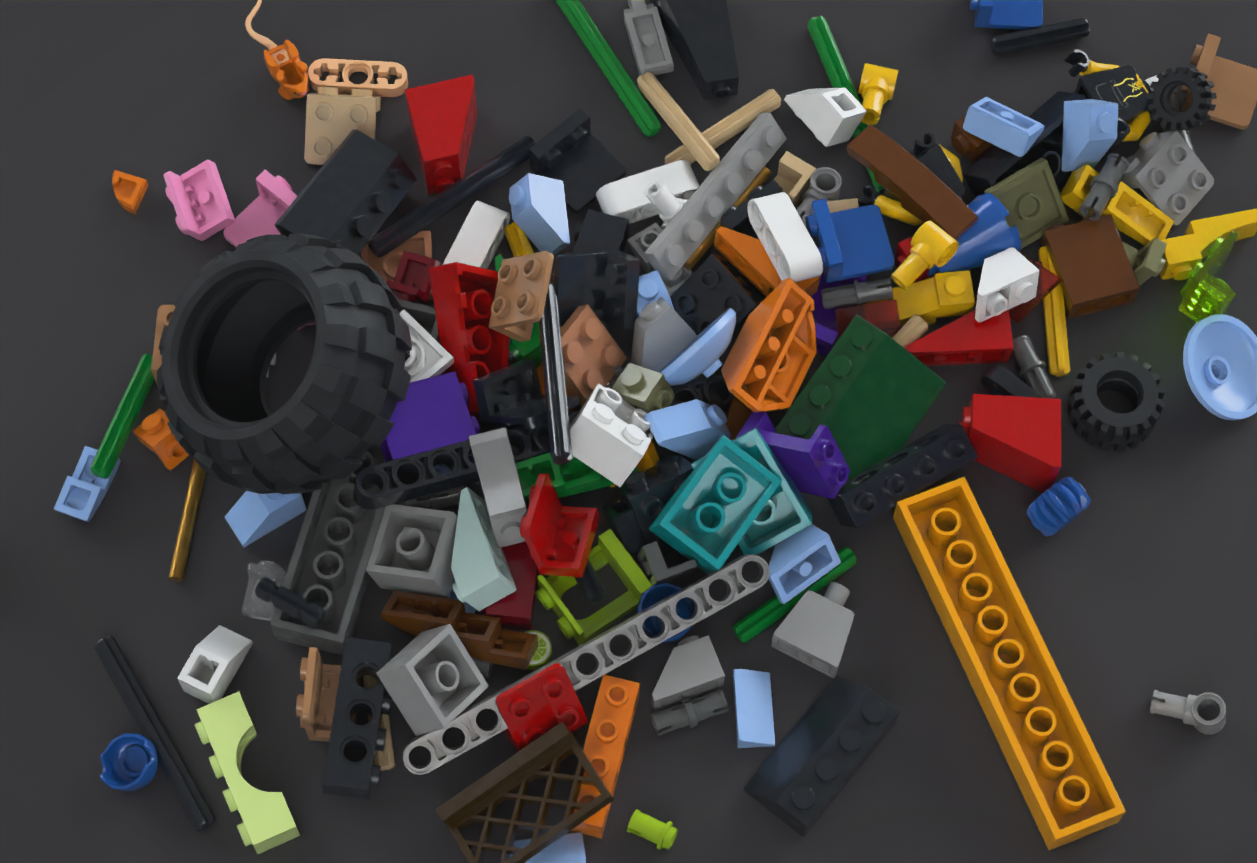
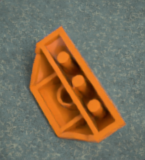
M790 278L784 279L749 314L721 369L728 391L754 413L790 408L817 353L816 329L812 311L815 310L814 299Z

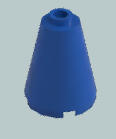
M985 193L984 195L977 196L968 205L978 216V221L957 240L959 247L951 260L942 267L934 265L931 269H928V276H934L935 273L966 271L981 267L984 264V259L1011 247H1014L1018 252L1021 251V240L1017 227L1014 225L1009 228L1004 217L1010 214L998 198L991 193Z

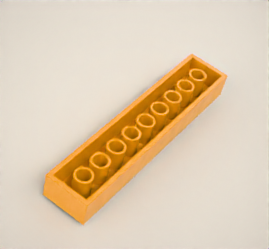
M965 476L898 501L893 515L896 526L1048 850L1050 851L1117 824L1126 810Z

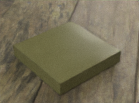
M1039 158L984 191V193H991L998 198L1010 215L1004 217L1009 228L1016 225L1021 240V249L1043 237L1044 231H1047L1051 226L1069 221L1046 159Z

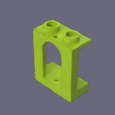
M611 529L598 536V545L590 550L588 559L595 572L609 563L629 591L591 616L582 620H575L561 601L563 594L578 584L575 577L551 575L545 579L543 575L537 576L538 590L535 592L536 596L546 610L552 608L559 619L556 622L567 639L573 637L579 646L638 608L642 594L652 586Z

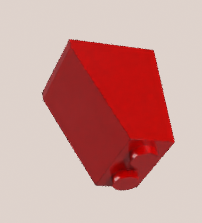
M473 74L405 89L409 125L428 195L433 193L439 194L464 177L478 115Z
M973 394L969 407H963L962 421H959L958 425H963L978 456L974 461L1038 492L1044 493L1052 487L1061 469V399Z

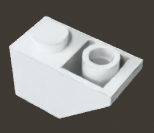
M846 88L807 89L786 95L784 99L795 115L806 124L825 147L849 141L867 112Z
M1014 247L984 259L975 312V320L979 323L993 316H998L1002 312L1036 297L1039 269Z
M219 625L195 646L177 679L183 691L208 704L222 699L251 648L253 641Z

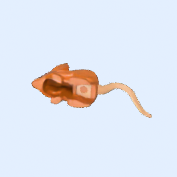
M257 0L256 5L245 20L246 30L253 39L269 49V51L264 50V61L273 79L280 84L278 88L279 95L286 100L302 98L310 90L308 74L306 73L308 69L307 64L300 60L297 48L289 40H285L284 44L277 46L269 38L254 32L251 21L262 3V0Z

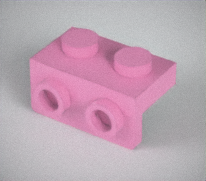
M207 159L181 176L171 171L163 174L167 185L165 188L166 195L173 203L177 214L175 217L176 224L185 235H190L200 241H204L236 222L214 162Z

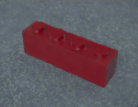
M525 541L501 547L517 590L480 611L486 613V616L501 618V627L524 630L532 629L539 571L534 559L530 557L529 548Z

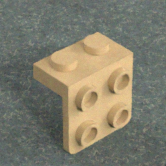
M317 87V93L307 94L305 161L309 164L324 165L352 130L357 129L375 140L376 112L381 109V97L372 96L373 90L352 89V95L338 94V88Z

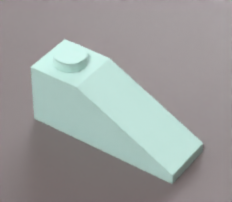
M466 487L460 493L451 570L455 579V583L452 586L457 598L462 603L467 602L476 610L481 611L515 592L517 589L502 548L497 546L485 501Z

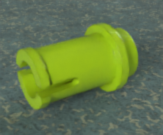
M638 809L633 813L627 827V832L657 844L656 848L659 850L662 848L669 850L678 833V829L673 827V822L668 821L666 824L642 813Z

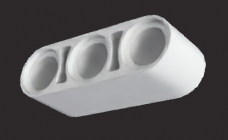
M678 160L608 183L596 192V197L603 213L629 219V224L659 214L658 209L644 195L646 187L651 182L656 180L658 182L662 181L675 198L687 200L699 188V184L689 161Z
M785 192L749 200L747 206L749 221L780 279L783 281L786 278H790L792 281L798 282L821 276L823 262L820 252L789 196Z
M476 201L443 265L459 262L488 269L505 235L504 228L506 225H509L511 214L481 201Z

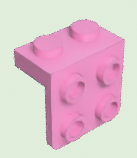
M264 170L256 178L259 196L235 218L236 222L227 226L223 231L225 239L237 248L239 244L258 236L281 235L274 224L297 198V195L292 191V187L283 177L279 175L274 177L267 170Z

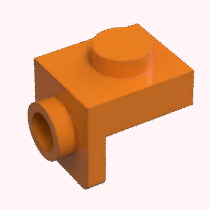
M159 408L156 412L147 416L132 432L142 444L158 456L168 470H172L187 458L189 454L172 434L167 424L170 421L165 412Z

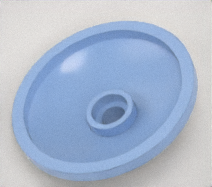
M732 308L725 311L659 371V373L664 374L665 380L668 381L670 386L685 384L700 374L708 378L723 365L718 358L725 352L732 340L736 324L735 311Z
M1216 314L1198 321L1189 331L1183 350L1184 372L1192 393L1210 413L1219 418L1234 421L1252 416L1257 412V336L1246 324L1229 315Z

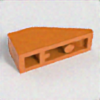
M722 226L716 230L713 246L767 297L782 280L760 240ZM821 276L795 283L811 297L818 290Z

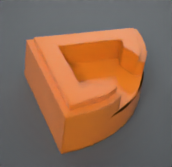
M114 170L112 185L115 197L125 210L136 214L149 186L146 179Z

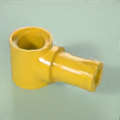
M865 63L858 93L862 94V106L867 111L861 120L863 123L875 125L879 122L883 104L893 98L899 70Z
M931 220L925 222L912 237L911 254L891 274L892 280L899 287L907 291L927 268L931 269L934 265L942 267L947 264L956 253L959 242Z

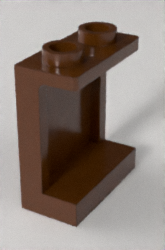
M1111 214L1102 216L1097 221L1089 220L1090 216L1078 223L1070 225L1064 223L1056 224L1048 228L1047 231H1044L1040 247L1046 246L1065 295L1064 307L1067 320L1131 304L1134 302L1140 289Z

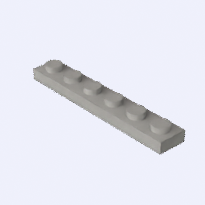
M770 112L758 115L645 251V257L654 270H658L662 280H671L721 220L722 215L735 203L787 139Z

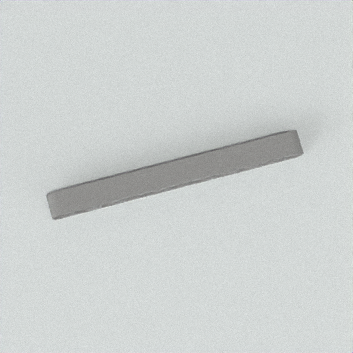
M756 555L740 556L722 566L718 571L709 573L470 706L460 713L445 729L418 735L411 739L403 749L405 767L413 774L423 775L429 773L506 730V724L495 703L497 696L555 663L561 664L565 668L576 691L741 599L767 582L770 574L768 563ZM749 561L755 562L759 567V576L753 582L745 581L741 574L743 565ZM721 579L726 584L727 593L721 600L716 601L709 595V586L714 580ZM688 597L694 603V612L689 618L682 619L676 613V604L680 599ZM650 616H657L662 624L660 633L654 637H648L643 632V623ZM618 634L625 635L629 641V648L622 655H614L609 647L611 639ZM584 653H591L596 659L594 670L587 674L580 673L576 667L578 657ZM492 709L496 712L497 722L492 728L483 729L477 725L476 716L481 710ZM457 727L464 733V740L459 746L449 747L444 744L442 737L448 728ZM424 746L430 751L431 758L428 763L422 766H416L411 763L409 753L414 747Z

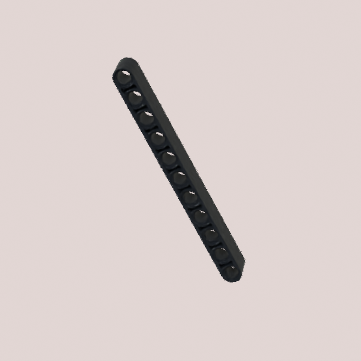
M715 375L671 387L675 396L670 406L676 405L675 401L678 400L688 402L698 399L710 405H717L725 413L734 395L728 391L724 377ZM708 392L718 393L723 401L713 400ZM579 411L568 414L569 426L571 425ZM543 420V426L534 429H523L521 426L506 430L510 445L515 446L520 451V455L514 456L515 463L550 452V447L543 446L538 440L541 436L549 437L547 420ZM470 440L362 469L357 475L353 490V498L356 504L361 508L373 510L480 481L476 465L470 462L468 456L473 455ZM444 464L449 467L451 473L447 475L438 474L433 466ZM402 473H408L415 478L416 482L404 484L397 476ZM371 482L376 484L381 491L376 494H369L363 490L362 485Z

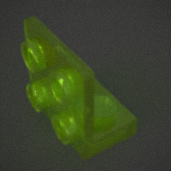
M1234 230L1226 239L1219 237L1207 253L1209 255L1204 263L1199 261L1187 276L1189 280L1180 291V295L1184 298L1178 310L1195 322L1211 315H1226L1236 295L1225 281L1214 278L1225 264L1239 235Z

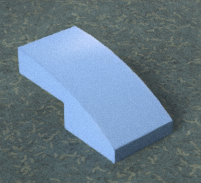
M85 446L72 477L67 475L54 510L89 522L100 506L121 463L120 458H118L110 477L107 479L95 477L91 474L90 466L98 450Z

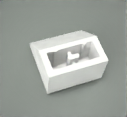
M598 383L569 426L572 455L621 487L644 456L653 437L649 427L650 423L644 417L648 413L642 409L634 408L624 401L618 392L611 388H605Z

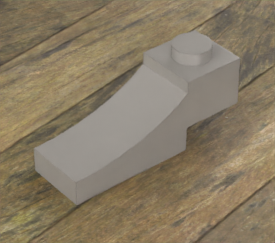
M506 427L469 436L470 446L498 548L525 542V539L520 534V521L522 516L527 514L528 509Z

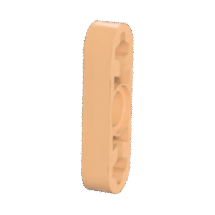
M322 58L314 61L308 69L310 85L316 92L317 87L338 88V94L352 95V89L373 90L372 96L398 97L405 93V89L408 88L407 71L404 66L396 62ZM323 72H329L326 80H320L319 77L322 76ZM339 72H342L343 82H339ZM355 72H364L368 76L367 80L362 84H353L349 81V77ZM374 73L378 74V84H374ZM390 75L397 76L394 84H388Z

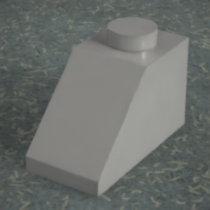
M662 297L657 301L647 304L642 309L640 316L635 320L631 355L632 364L656 372L662 370L698 337Z
M697 635L687 637L681 640L677 647L673 648L652 693L651 706L654 712L680 703L681 699L687 697L691 699L724 687L725 674L709 635L699 638Z

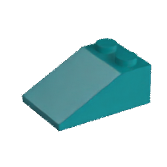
M754 428L732 442L780 478L782 482L739 541L738 545L744 555H757L812 525L813 517L795 483L757 428ZM704 457L692 463V468L695 469Z
M723 435L670 498L649 530L689 561L695 559L697 567L706 574L718 571L782 480Z

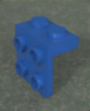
M970 0V10H975L974 27L1019 30L1042 27L1043 0Z
M826 199L812 201L810 215L806 216V227L810 236H814L816 247L820 252L826 283L888 271L894 267L895 260L881 211L877 205H868L830 213Z

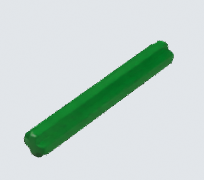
M146 353L141 357L93 459L90 469L91 474L95 477L102 479L110 477L155 380L151 371L153 357L151 354Z
M849 547L841 548L837 551L841 560L839 565L784 605L780 603L777 595L773 596L734 624L733 632L742 643H746L790 612L808 590L815 593L853 567L856 564L857 557Z

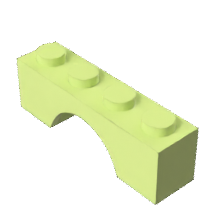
M238 691L196 709L201 719L200 722L195 724L203 745L210 742L215 755L208 757L217 778L225 777L229 789L222 791L231 812L239 810L243 823L238 824L237 828L245 847L253 844L257 854H260L300 836L282 792L258 790L248 784L242 777V756L249 743L257 736V732L240 692Z

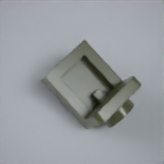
M1154 238L1140 250L1122 242L1139 286L1151 276L1157 277L1166 261L1162 257L1167 246L1165 242Z
M628 363L611 388L618 392L624 401L644 409L647 413L669 407L675 396L668 381L665 380L664 374L632 363Z

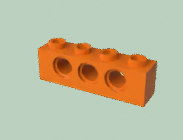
M604 674L583 752L613 797L640 696V683ZM584 771L583 777H589L586 771ZM581 784L577 803L588 804L601 794L596 786ZM611 803L571 831L582 832V834L602 839Z

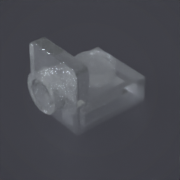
M260 561L259 564L249 563L247 568L249 580L242 606L243 617L271 621L276 607L272 606L273 603L271 601L267 603L258 598L255 589L263 577L277 582L278 587L283 586L286 577L285 569L281 568L279 564L270 561Z

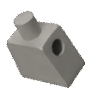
M836 582L830 583L824 596L808 590L774 632L771 647L835 678L855 615L853 611L843 607L850 595V591Z

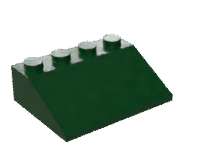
M856 315L775 430L778 434L808 440L813 436L819 425L828 426L850 469L847 479L849 480L902 449L947 383L889 335Z

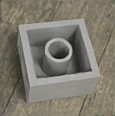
M396 504L386 506L366 572L381 589L403 590L410 593L448 598L454 580L451 562L457 515L450 511Z
M451 624L421 632L376 673L416 736L445 729L489 687Z

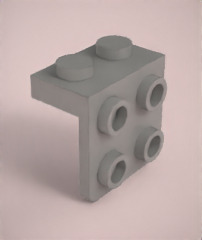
M1177 130L1162 133L1152 132L1141 140L1138 151L1127 158L1129 167L1124 172L1120 181L1131 189L1140 188L1152 205L1174 220L1172 226H1176L1184 220L1214 185V178Z

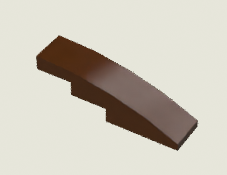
M870 124L847 145L848 155L873 171L874 180L901 199L902 208L924 223L931 220L957 241L978 221V216L945 183L903 147Z
M394 590L381 612L382 620L416 637L423 631L451 624L469 655L490 663L527 670L538 647L537 634L504 630L501 627V618L465 612L464 603L456 599Z

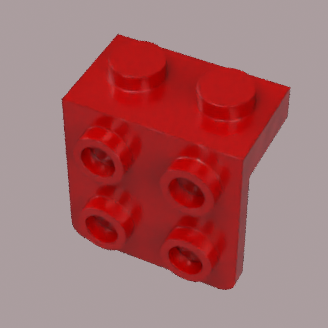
M540 473L536 485H532L530 489V505L527 514L523 515L520 521L521 537L525 539L530 557L534 559L540 575L583 577L600 519L597 508L562 506L549 474Z
M559 663L547 667L501 693L495 700L507 727L504 730L506 738L517 752L561 722L571 732L589 723L568 674Z

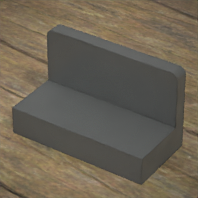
M657 541L642 546L635 557L639 568L652 586L666 582L673 583L687 578L698 566L696 560L693 559L668 569Z

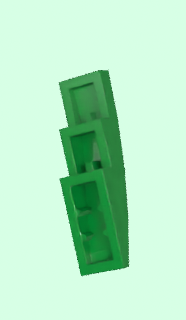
M550 452L516 463L526 504H530V489L532 485H536L540 473L549 474L558 498L614 485V483L573 455L569 463H562L560 465L553 462ZM637 467L634 468L631 474L638 472Z

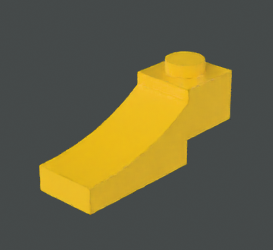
M1088 164L1072 171L1060 194L1063 203L1081 215L1079 208L1091 190L1090 183L1094 176L1099 175V173ZM1122 181L1118 182V192L1114 198L1109 199L1101 217L1111 214L1117 230L1144 246L1154 238L1159 240L1165 239L1174 220ZM1094 207L1090 209L1087 217L1091 216Z
M1257 208L1190 221L1183 236L1162 239L1161 241L1165 242L1167 246L1162 256L1166 261L1160 272L1161 279H1187L1196 273L1202 259L1210 253L1232 242L1255 236L1257 232Z
M970 270L935 273L934 277L913 283L907 291L901 287L892 288V300L887 299L863 303L862 313L863 319L878 329L903 327L913 315L920 316L927 324H935L938 317L966 315L973 311L975 305Z

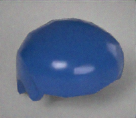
M668 582L651 586L641 596L638 613L681 590L682 587ZM685 597L677 602L676 613L682 619L689 618L694 612V607L690 598ZM650 616L645 619L643 630L649 637H654L660 633L662 624L657 616ZM692 626L665 640L663 643L680 640L691 630Z
M124 733L111 740L104 753L100 755L102 762L100 778L114 790L133 792L147 786L154 778L158 767V756L154 744L140 734Z

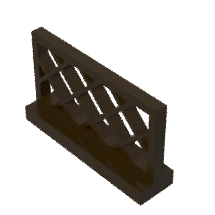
M561 722L435 810L442 822L447 825L469 863H482L485 851L502 853L500 863H525L614 801V798L581 749L575 736ZM575 753L579 760L575 775L558 773L561 761ZM584 771L587 772L589 777H583ZM537 778L548 779L543 798L527 795L529 784ZM556 781L573 783L568 801L551 799ZM581 784L596 786L601 794L588 804L577 803ZM505 800L516 801L511 820L495 818L498 805ZM524 803L541 805L536 823L520 821ZM549 806L566 808L563 821L556 826L545 825ZM473 822L484 823L479 842L466 840L461 831ZM493 825L509 827L504 846L488 843ZM518 828L534 831L531 843L523 849L513 847ZM471 848L477 849L476 855L473 853Z

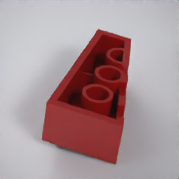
M459 262L431 267L429 272L439 342L454 358V363L444 371V374L456 372L459 383L463 382L467 388L469 403L466 405L470 416L474 415L477 421H480L472 380L508 366L509 337L488 328L491 317V305L494 301L498 282V271Z

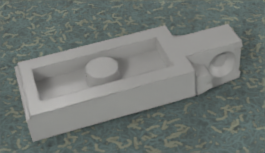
M627 0L629 9L623 10L624 23L639 75L651 72L655 76L673 72L674 64L657 6L654 7L653 3L646 5L645 0Z

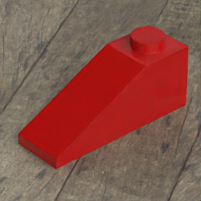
M976 310L905 346V349L925 366L1008 363L1013 351L1009 310L980 323L975 320Z

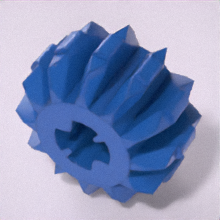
M1065 477L1031 503L1026 514L1032 520L1033 526L1040 530L1044 536H1052L1079 516L1089 506L1091 499L1086 494L1084 487L1077 483L1073 477Z

